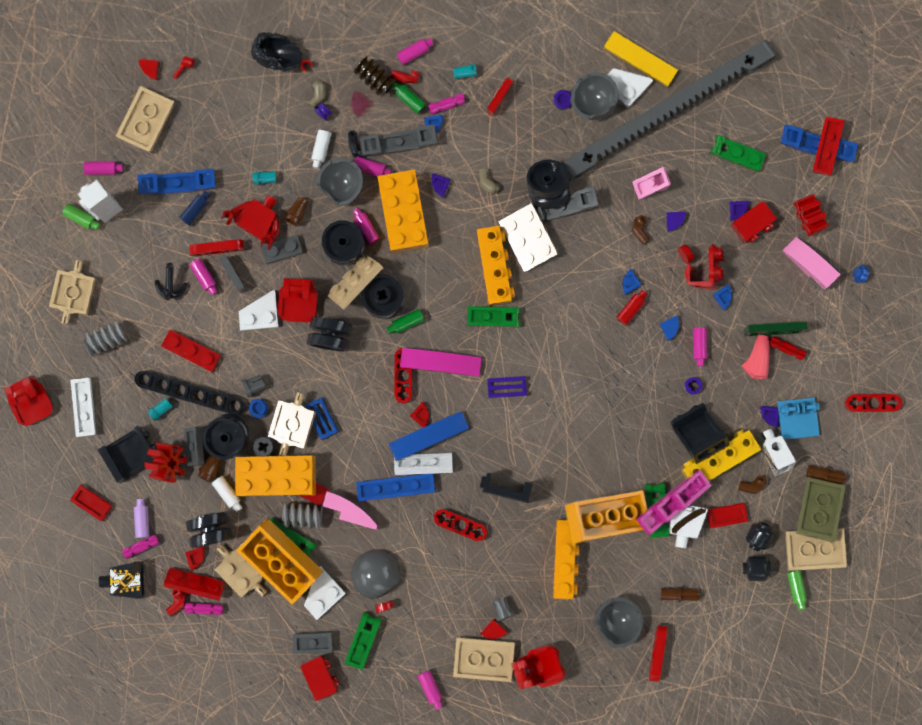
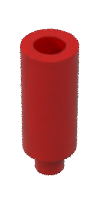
M643 290L638 295L634 294L616 316V319L627 326L645 304L644 299L648 294Z

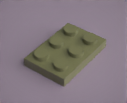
M807 477L796 534L834 543L846 486Z

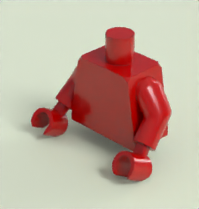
M269 195L263 203L255 199L246 201L230 211H224L221 219L224 217L228 218L227 225H230L234 219L233 222L237 226L261 241L260 247L263 244H268L267 250H271L272 243L279 235L280 221L277 213L272 211L277 200Z

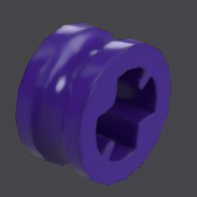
M319 103V107L315 108L314 111L324 121H327V117L332 116V113L322 103Z
M691 377L685 381L684 386L688 393L698 394L702 390V382L699 378ZM692 380H695V383L699 385L698 389L695 388V391H691V387H688L689 382L692 383Z

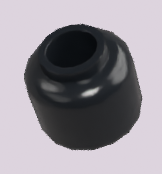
M761 521L753 523L746 535V540L750 544L749 547L758 552L760 549H768L775 536L772 531L773 528Z
M749 556L747 563H743V574H747L749 581H766L767 577H771V562L767 561L765 556Z

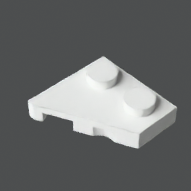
M615 68L608 73V76L617 85L619 92L618 100L627 108L653 82L651 78Z
M275 290L239 311L240 331L279 328Z
M322 566L320 568L324 572L312 584L304 604L305 608L316 620L346 594Z

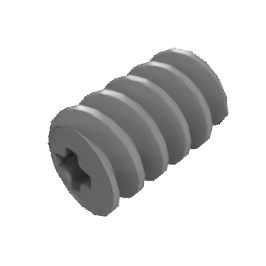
M114 321V328L107 324L108 330L100 327V333L95 329L93 330V336L88 332L86 333L84 344L91 357L94 356V350L97 354H100L101 347L104 351H107L108 344L111 348H115V341L118 345L123 344V339L127 342L126 335L117 321Z
M286 503L283 504L282 523L284 521L285 527H289L292 522L293 528H296L298 523L301 528H304L307 523L309 529H312L314 524L316 529H320L323 506L318 511L317 505L311 510L309 504H307L304 510L302 504H299L297 509H295L294 503L291 504L290 508H287Z

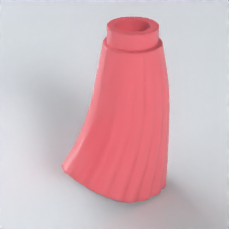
M757 336L750 357L741 365L744 371L754 379L768 378L770 359L768 336Z

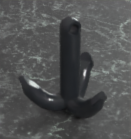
M167 263L165 289L162 288L158 280L154 281L157 292L166 301H169L171 298L176 299L180 297L187 287L185 282L177 291L173 292L174 268L172 263Z

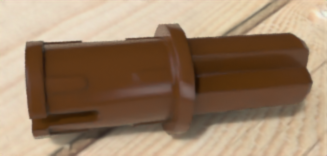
M808 465L806 477L844 484L846 480V474L843 472L829 470V467L820 468Z
M678 587V589L661 588V600H678V602H681V600L698 601L700 599V591L698 589H681V587Z

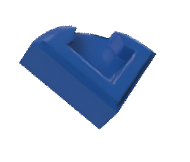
M443 114L424 118L425 126L435 125L437 133L443 123Z
M632 269L623 278L622 289L625 295L642 285Z
M729 284L712 295L723 311L729 306L732 299V290Z
M677 316L659 324L667 341L671 340L678 331L679 320Z

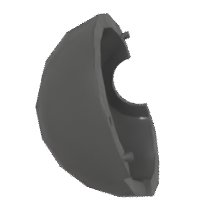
M592 72L583 75L576 81L572 89L570 101L572 108L579 116L587 120H597L607 116L615 109L618 104L619 92L616 83L610 76L604 73Z
M346 158L329 160L322 166L317 176L316 185L337 206H344L358 199L363 191L364 177L362 170L355 162Z
M370 550L362 553L355 560L351 569V580L355 589L362 596L375 599L400 582L401 569L397 560L391 554L382 550Z
M622 597L611 598L602 603L597 609L594 617V626L609 645L614 648H622L634 643L639 637L643 627V619L638 606L631 600Z

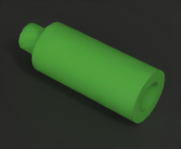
M70 203L63 209V216L88 230L91 228L98 230L100 224L95 221V217Z
M801 570L788 572L787 576L793 602L797 603L798 610L806 609L805 601L808 600Z

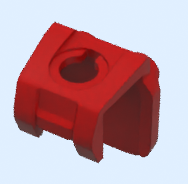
M715 244L709 247V281L693 282V266L687 264L685 278L691 287L716 289L717 282L724 280V270L722 267H718V263L724 261V251L721 247L718 248Z
M284 278L283 287L279 291L278 315L282 320L307 323L311 321L312 317H316L318 292L315 289V280Z
M29 376L4 388L11 410L17 422L23 426L32 425L48 417L53 412V404L43 384L38 383L35 376Z
M551 645L532 649L527 655L511 663L520 690L536 685L542 688L562 682L566 675V671L561 666L559 660V651Z

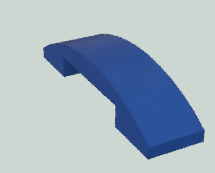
M785 124L780 143L816 156L821 136L805 132L802 128ZM840 139L836 160L853 163L858 144Z
M214 169L195 170V172L137 175L139 194H176L215 188Z

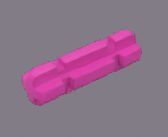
M460 93L455 95V97L451 96L438 101V103L429 104L430 113L436 114L440 110L444 111L456 107L457 104L458 106L464 104V95Z
M152 535L148 539L141 540L131 545V547L123 549L122 553L126 559H129L134 554L137 555L150 549V546L158 545L160 542L156 535Z
M186 603L185 613L193 614L195 612V614L209 615L214 613V615H222L223 605L196 603L194 605V603Z

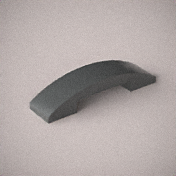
M435 125L416 127L414 130L385 135L374 134L360 137L362 156L393 154L438 144Z
M593 186L570 194L568 200L557 208L544 209L537 207L535 204L534 206L542 222L594 208L599 206L595 187Z

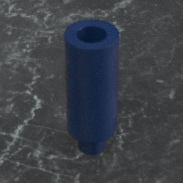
M206 191L201 196L198 194L179 218L190 226L209 203L207 200L211 195Z

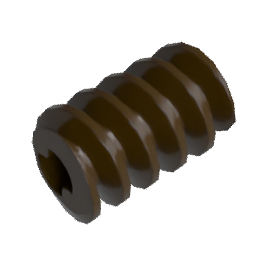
M366 56L355 67L354 74H360L359 78L361 80L365 79V84L370 85L371 90L376 89V95H381L382 97L391 90L396 80L389 81L391 75L383 76L385 69L378 71L380 64L378 63L373 66L374 59L372 58L368 61V56Z

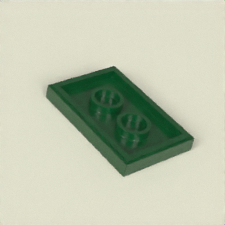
M807 322L752 324L743 329V334L745 337L800 334L807 329Z

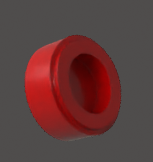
M684 244L678 247V253L684 263L689 264L694 261V255L687 245Z
M390 600L375 605L376 613L395 606L393 601Z

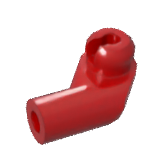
M393 70L391 73L392 79L402 83L415 84L419 81L418 78L420 77V73L414 70L410 72V75L397 70Z
M173 590V604L165 609L170 617L185 606V592Z

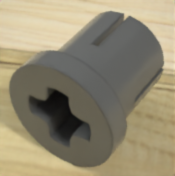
M260 375L248 380H241L248 398L252 397V394L266 389Z
M262 437L255 441L253 449L258 456L265 457L271 454L273 444L268 438ZM262 443L265 444V445L268 444V446L266 447V448H267V452H265V451H263V450L260 451V449L262 448V446H261Z
M506 597L492 603L497 615V622L515 615Z

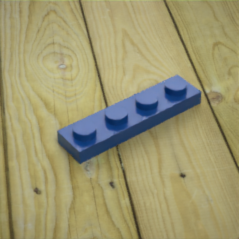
M433 474L356 482L359 502L435 493Z

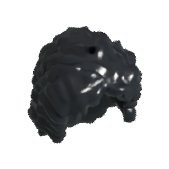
M271 32L259 33L254 39L251 55L258 64L274 71H291L299 67L302 62L303 53L299 47H296V43H291L287 36L277 34L276 32L274 34Z

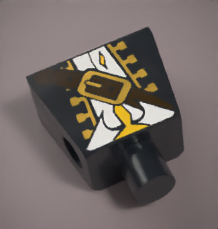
M143 561L109 568V576H99V587H110L111 596L145 598Z

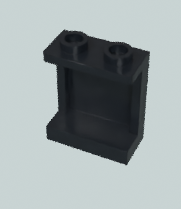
M704 403L693 406L688 412L676 416L670 422L674 433L696 465L730 445L727 435L717 426L707 412Z
M136 426L134 430L111 444L97 449L117 483H122L145 469V462H152L154 460L153 457L147 455L149 449L157 450V447L149 442L148 438H150V435L145 428Z
M491 473L482 476L480 488H483L482 493L528 503L533 483L525 482L523 491L520 493L489 485Z

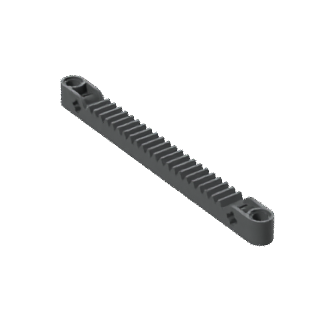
M766 39L563 161L562 164L568 170L569 182L592 170L596 165L598 157L604 160L605 154L610 156L612 150L617 152L618 146L623 148L625 143L629 145L631 138L635 141L638 135L642 137L644 131L648 133L651 127L655 129L657 123L662 125L663 121H668L670 116L675 117L677 112L680 114L683 108L688 109L689 105L693 106L696 100L700 102L702 97L706 98L709 93L713 94L715 89L720 90L722 85L725 87L728 81L731 83L734 78L738 79L741 72L744 74L752 73L777 57V54L769 41ZM745 61H751L752 63L751 65L749 63L745 64ZM585 156H586L587 158H590V157H591L590 163H589L588 161H585V162H584V157H585Z

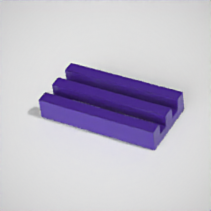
M526 376L487 379L489 398L527 396ZM522 381V384L492 386L491 384L498 382ZM519 388L523 390V392L492 394V390Z

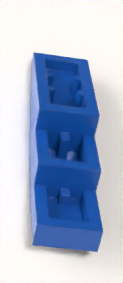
M462 411L389 443V447L395 460L399 461L464 432L469 427Z

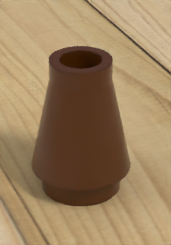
M298 197L285 213V220L294 226L302 223L308 200Z
M211 455L204 465L200 467L197 476L211 483L216 478L221 459L214 458Z

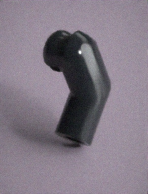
M354 130L349 131L348 143L352 156L354 158L357 156L363 158L362 150L358 148L357 132Z

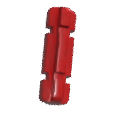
M773 336L769 342L771 347L779 348L778 350L790 356L794 355L799 360H803L806 355V350L798 349L797 346L784 340L780 341L778 337Z

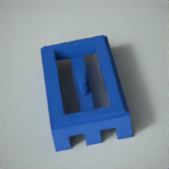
M322 398L304 406L307 409H310L312 406L314 407L326 431V434L323 435L314 417L313 425L321 440L339 432ZM318 403L322 406L333 430H329L317 406Z

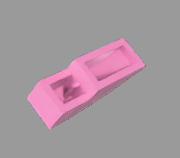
M797 237L782 250L808 277H812L824 290L841 275L818 253Z
M326 492L323 507L341 511L339 519L378 529V525L360 507L339 495Z

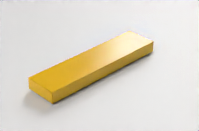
M615 31L604 46L605 50L666 87L670 85L678 72L676 68Z

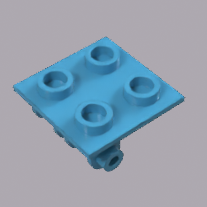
M815 398L777 402L781 435L784 440L820 436L816 411L820 409L819 403H815Z

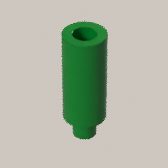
M398 82L393 85L392 88L396 91L395 95L416 114H420L425 109L427 104L406 85L401 86Z
M417 309L391 321L392 325L386 328L389 334L395 331L398 334L425 320L420 310Z

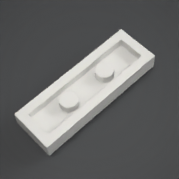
M91 378L70 380L76 437L97 435Z
M452 453L414 454L399 461H396L394 458L395 475L453 473Z

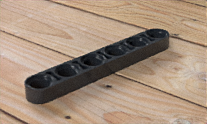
M139 371L134 378L135 384L140 388L233 415H239L244 410L243 402L236 397L151 372ZM143 374L149 377V381L145 385L139 383V377ZM159 380L167 382L166 389L159 390L157 388ZM178 385L185 387V393L181 396L175 393V388ZM197 390H201L204 394L203 399L200 401H195L193 398V394ZM214 396L221 397L222 403L219 406L212 405L211 400ZM233 401L240 403V409L236 412L230 410V404Z

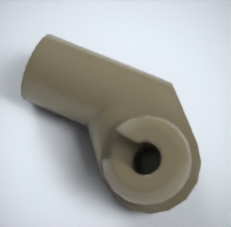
M319 80L313 83L315 96L308 102L313 109L317 108L318 104L322 103L326 98V86Z
M479 169L480 187L490 194L497 193L499 191V184L489 179L488 169Z

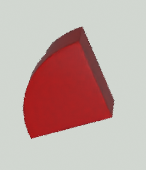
M139 59L140 68L143 73L150 79L157 80L159 61Z
M423 402L410 415L422 428L426 427L429 421V412Z
M204 546L185 552L191 571L198 568L205 557Z
M493 619L480 634L489 639H497L504 636L507 631Z

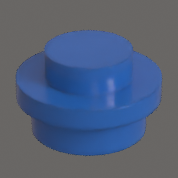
M861 264L854 269V282L864 283L868 279L870 270L866 265Z
M255 399L249 405V412L255 418H262L268 412V405L262 399Z

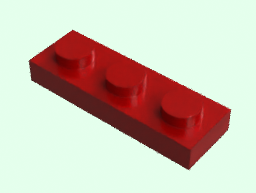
M825 117L812 173L832 176L845 120Z
M169 330L161 347L212 373L221 358V355L172 330Z
M169 567L163 587L220 601L225 588V581Z

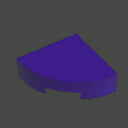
M432 173V187L440 197L444 198L450 179Z
M749 201L729 202L730 221H735L745 214Z
M686 212L666 213L667 232L674 231L681 226Z
M760 406V414L763 420L768 425L777 428L779 421L778 408Z

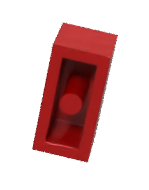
M762 201L732 222L730 227L743 244L747 241L752 243L759 238L758 233L762 230L767 232L775 226L773 223L777 218L766 203Z
M321 655L300 665L315 701H319L338 691L337 687L340 684L337 677L331 675L329 669L332 667L327 657L324 658Z

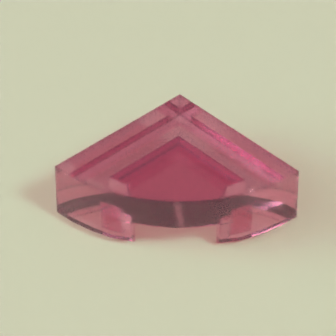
M355 91L351 98V107L353 113L358 118L370 105V102Z

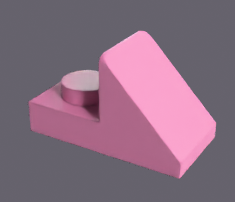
M665 167L632 182L638 199H644L656 192L665 191L671 185Z

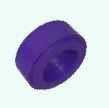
M566 90L558 91L554 95L553 100L556 108L560 110L568 109L571 106V93Z

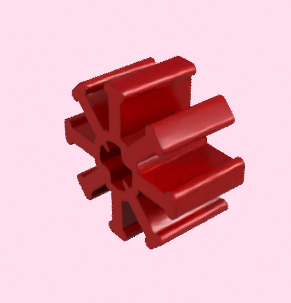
M814 194L799 199L794 203V207L797 210L795 213L796 217L801 220V228L803 231L806 230L808 237L828 228V223L825 221V218H827L826 214L821 211V203L819 200H816Z
M158 442L156 443L157 450H148L147 455L153 457L154 460L152 462H145V468L152 470L151 474H149L151 479L174 483L176 482L175 475L183 476L185 470L180 469L178 464L187 463V457L179 455L183 451L181 446Z

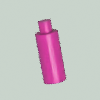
M431 38L425 41L421 39L396 53L401 64L405 65L428 52V47L434 44Z
M359 156L354 161L363 173L376 177L391 174L392 170L386 169L384 164Z
M116 161L84 162L85 175H116L117 172H123V164H116Z
M360 208L353 210L355 215L353 219L367 244L371 245L377 242L380 237L365 212L362 213Z
M199 258L193 261L189 266L204 291H209L211 296L218 292L215 288L217 284L202 259Z
M693 328V359L697 360L698 367L704 366V360L707 359V328Z
M430 670L417 675L429 703L433 704L436 710L443 707L440 701L443 698Z

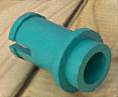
M469 63L468 66L453 67L455 80L477 76L476 64L472 65V63Z
M257 170L252 173L253 184L276 183L275 171L258 172Z
M164 398L155 407H150L147 413L155 421L159 420L160 416L173 407Z

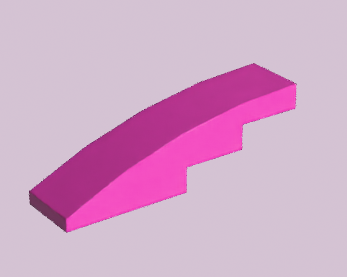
M402 348L400 367L479 377L481 358Z
M698 470L658 500L636 520L646 534L651 535L664 522H668L679 511L686 509L711 484L701 470Z

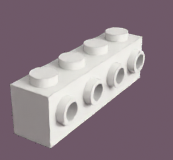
M97 180L92 184L84 185L80 190L81 192L78 193L81 198L79 203L98 221L101 219L106 223L123 210L113 195Z

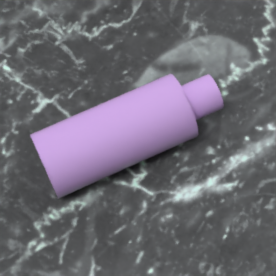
M137 499V507H134L135 538L149 537L148 506H145L144 499Z

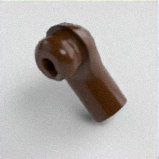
M640 215L633 221L632 233L643 245L650 238L644 232L647 220L643 215Z

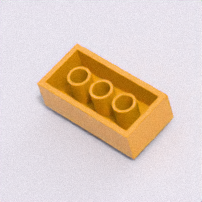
M415 169L377 176L391 254L428 248Z
M315 456L235 457V496L316 495Z
M644 491L578 501L565 505L572 543L644 531L636 520L647 510Z
M269 518L260 524L236 550L292 605L324 572Z

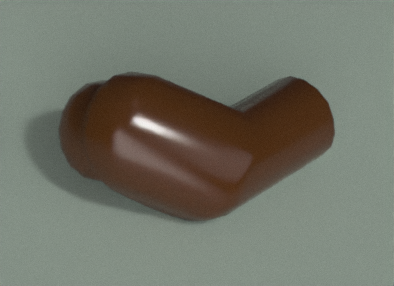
M758 476L751 483L740 481L738 490L757 494L766 487L767 480L764 476Z

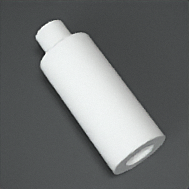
M318 130L311 158L314 161L313 168L320 169L321 163H325L331 133L328 131Z
M224 476L216 479L212 485L229 508L233 507L236 513L242 509V506L239 504L241 500L238 496H235V491Z

